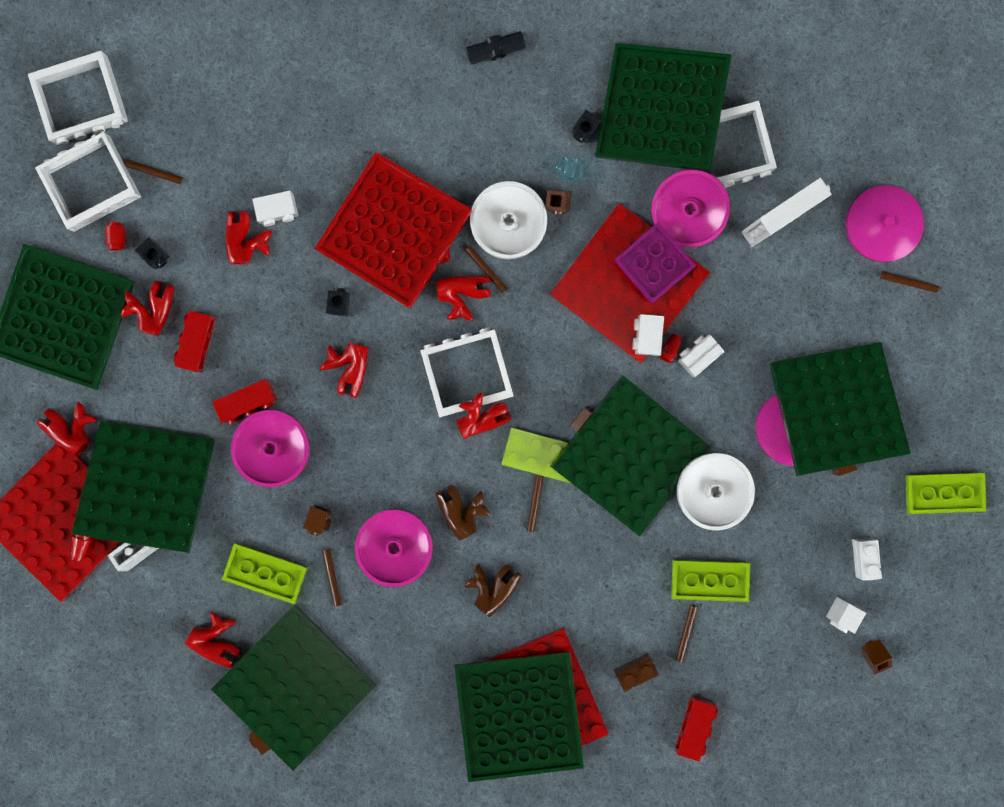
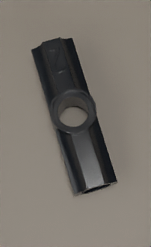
M521 31L502 37L501 35H494L487 38L485 42L466 47L471 65L489 59L495 61L499 57L502 59L509 53L526 49Z

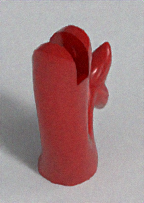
M228 211L225 244L229 264H249L255 249L269 256L270 250L267 241L271 237V229L258 234L242 245L250 227L248 211H240V223H236L234 211Z
M455 276L436 281L438 301L450 303L454 307L447 317L449 320H454L461 316L466 320L474 321L464 301L456 294L457 292L475 299L491 296L490 289L477 290L476 284L490 283L488 276Z
M155 280L149 291L151 314L135 296L126 291L125 300L127 305L123 308L121 317L134 313L137 314L138 330L158 337L168 318L175 287L168 284L163 297H160L159 293L162 282Z
M348 343L344 353L338 355L333 347L329 345L327 349L328 360L321 365L320 371L341 367L351 362L338 381L337 393L344 396L346 385L350 383L353 384L350 398H357L365 376L369 347Z
M483 392L478 393L472 402L466 401L461 403L459 407L469 412L466 416L456 420L462 438L467 439L509 422L511 415L507 412V404L505 402L494 404L480 414Z
M77 402L72 423V433H70L62 415L54 409L48 408L44 415L52 420L49 424L46 420L39 418L37 425L63 449L74 455L83 453L91 441L84 431V425L96 422V418L86 414L83 405Z
M210 612L212 626L210 628L195 626L184 645L209 661L232 668L235 663L223 656L226 651L240 656V648L229 642H210L208 640L226 631L236 621L233 619L221 620L219 615Z

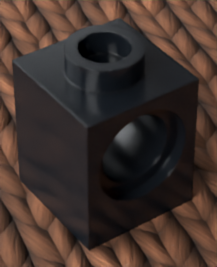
M585 110L572 129L573 138L580 143L584 141L587 144L599 128L602 120L588 110ZM587 125L590 127V131L583 132L580 127Z
M150 237L135 249L140 257L154 269L164 267L168 262L167 259L170 257ZM156 250V258L151 259V253Z
M335 287L333 291L328 290L326 314L348 317L350 294L345 292L344 288ZM342 297V305L336 307L334 305L335 298Z

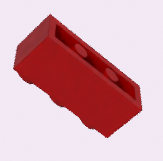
M188 311L183 320L184 330L180 333L178 339L179 349L174 354L173 361L175 362V367L202 373L216 317Z
M263 379L215 400L212 404L220 422L231 425L239 421L238 417L243 415L248 417L256 413V410L261 407L265 410L274 406L273 402L278 399L269 379Z
M691 695L675 746L677 755L700 762L701 756L705 755V743L707 738L711 736V724L713 719H716L718 713L717 706L713 701Z

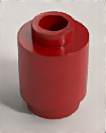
M109 222V225L105 226L108 250L122 251L126 245L125 226H121L120 222Z

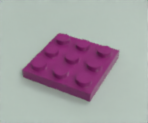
M659 222L613 260L650 304L654 303L696 266Z

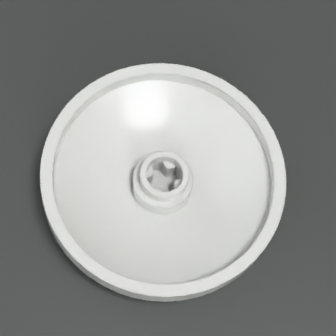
M513 181L493 184L477 197L472 206L470 226L473 237L486 253L496 258L510 260L524 257L537 248L545 235L547 212L544 203L534 190L524 184Z
M708 453L695 458L684 468L678 480L677 499L682 512L691 522L704 529L725 530L737 525L747 516L754 502L755 486L749 470L738 459L727 454Z

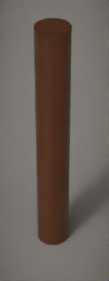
M128 159L125 161V167L181 184L182 177Z
M468 246L465 249L466 253L496 287L504 293L508 289L507 286L471 246Z
M884 271L881 272L880 279L937 293L939 289L938 285Z
M536 475L527 525L528 532H534L544 477L542 475Z
M330 548L324 549L322 552L334 606H339L342 604Z
M693 605L689 607L675 659L683 663L698 608Z

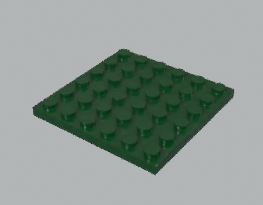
M616 43L595 157L711 172L732 55Z
M23 244L0 310V357L98 390L123 318L121 317V312L127 305L125 293L126 291L131 293L135 282Z
M881 342L775 361L769 364L796 476L911 454Z
M622 375L550 467L640 536L677 490L678 480L684 468L695 458L704 455L710 448V445Z
M100 421L71 534L190 553L215 440Z
M294 605L211 690L294 771L367 696L376 684L306 614Z
M570 651L455 664L468 782L584 768Z

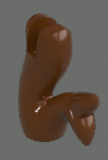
M453 485L447 486V490L453 500L447 503L441 491H438L435 495L448 526L460 541L477 532L475 516L477 514L490 516V511L483 505L484 496L483 492L480 491L466 509L464 517H462L460 494Z
M477 564L475 567L474 577L469 579L464 585L465 588H478L479 593L474 605L488 617H491L503 606L522 578V575L517 572L509 581L505 579L513 568L509 564L504 565L497 573L492 594H490L489 585L480 564Z

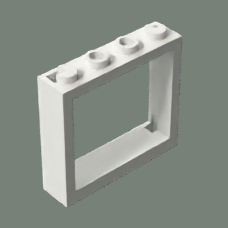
M102 51L28 74L48 140L56 145L62 143L66 145L72 139H85L88 134H100L105 132L107 128H119V125L128 122L108 56ZM100 67L115 113L56 132L42 85Z
M759 101L722 110L720 123L753 114L766 165L718 177L725 188L735 185L734 182L739 180L745 183L753 180L754 176L760 175V178L772 175L771 172L777 168Z
M104 132L98 135L93 134L89 140L78 142L73 148L63 150L56 157L43 160L44 163L35 167L64 225L73 232L141 198L111 137ZM106 145L128 189L72 217L51 173Z
M819 178L741 231L751 247L755 246L832 195L829 185L826 186L824 181Z
M485 328L479 330L480 334L473 336L472 333L461 335L459 340L454 341L453 338L442 341L443 344L435 346V343L425 345L424 350H420L439 417L461 412L464 409L459 407L460 404L443 408L428 355L491 337L506 391L483 397L482 405L514 397L495 329Z

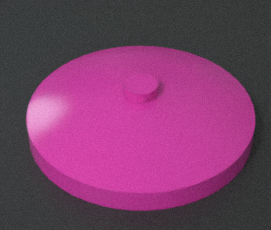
M684 169L668 176L657 188L652 201L654 224L659 222L674 241L682 247H698L711 242L723 231L730 215V199L723 183L713 174L699 169Z
M891 185L876 186L861 193L850 205L846 215V233L853 248L863 257L876 262L895 261L908 255L919 243L924 228L923 213L916 199L907 191Z
M775 394L762 405L758 412L755 424L756 437L760 447L767 456L778 463L794 466L777 395Z
M264 410L248 416L237 427L231 443L232 459L239 473L249 482L262 487H278L294 480L305 468L310 452L308 435L301 423L293 416L277 410Z
M401 509L384 510L370 517L360 528L355 542L356 559L363 573L375 583L387 587L404 586L418 579L427 569L433 551L431 534L424 522L411 512Z

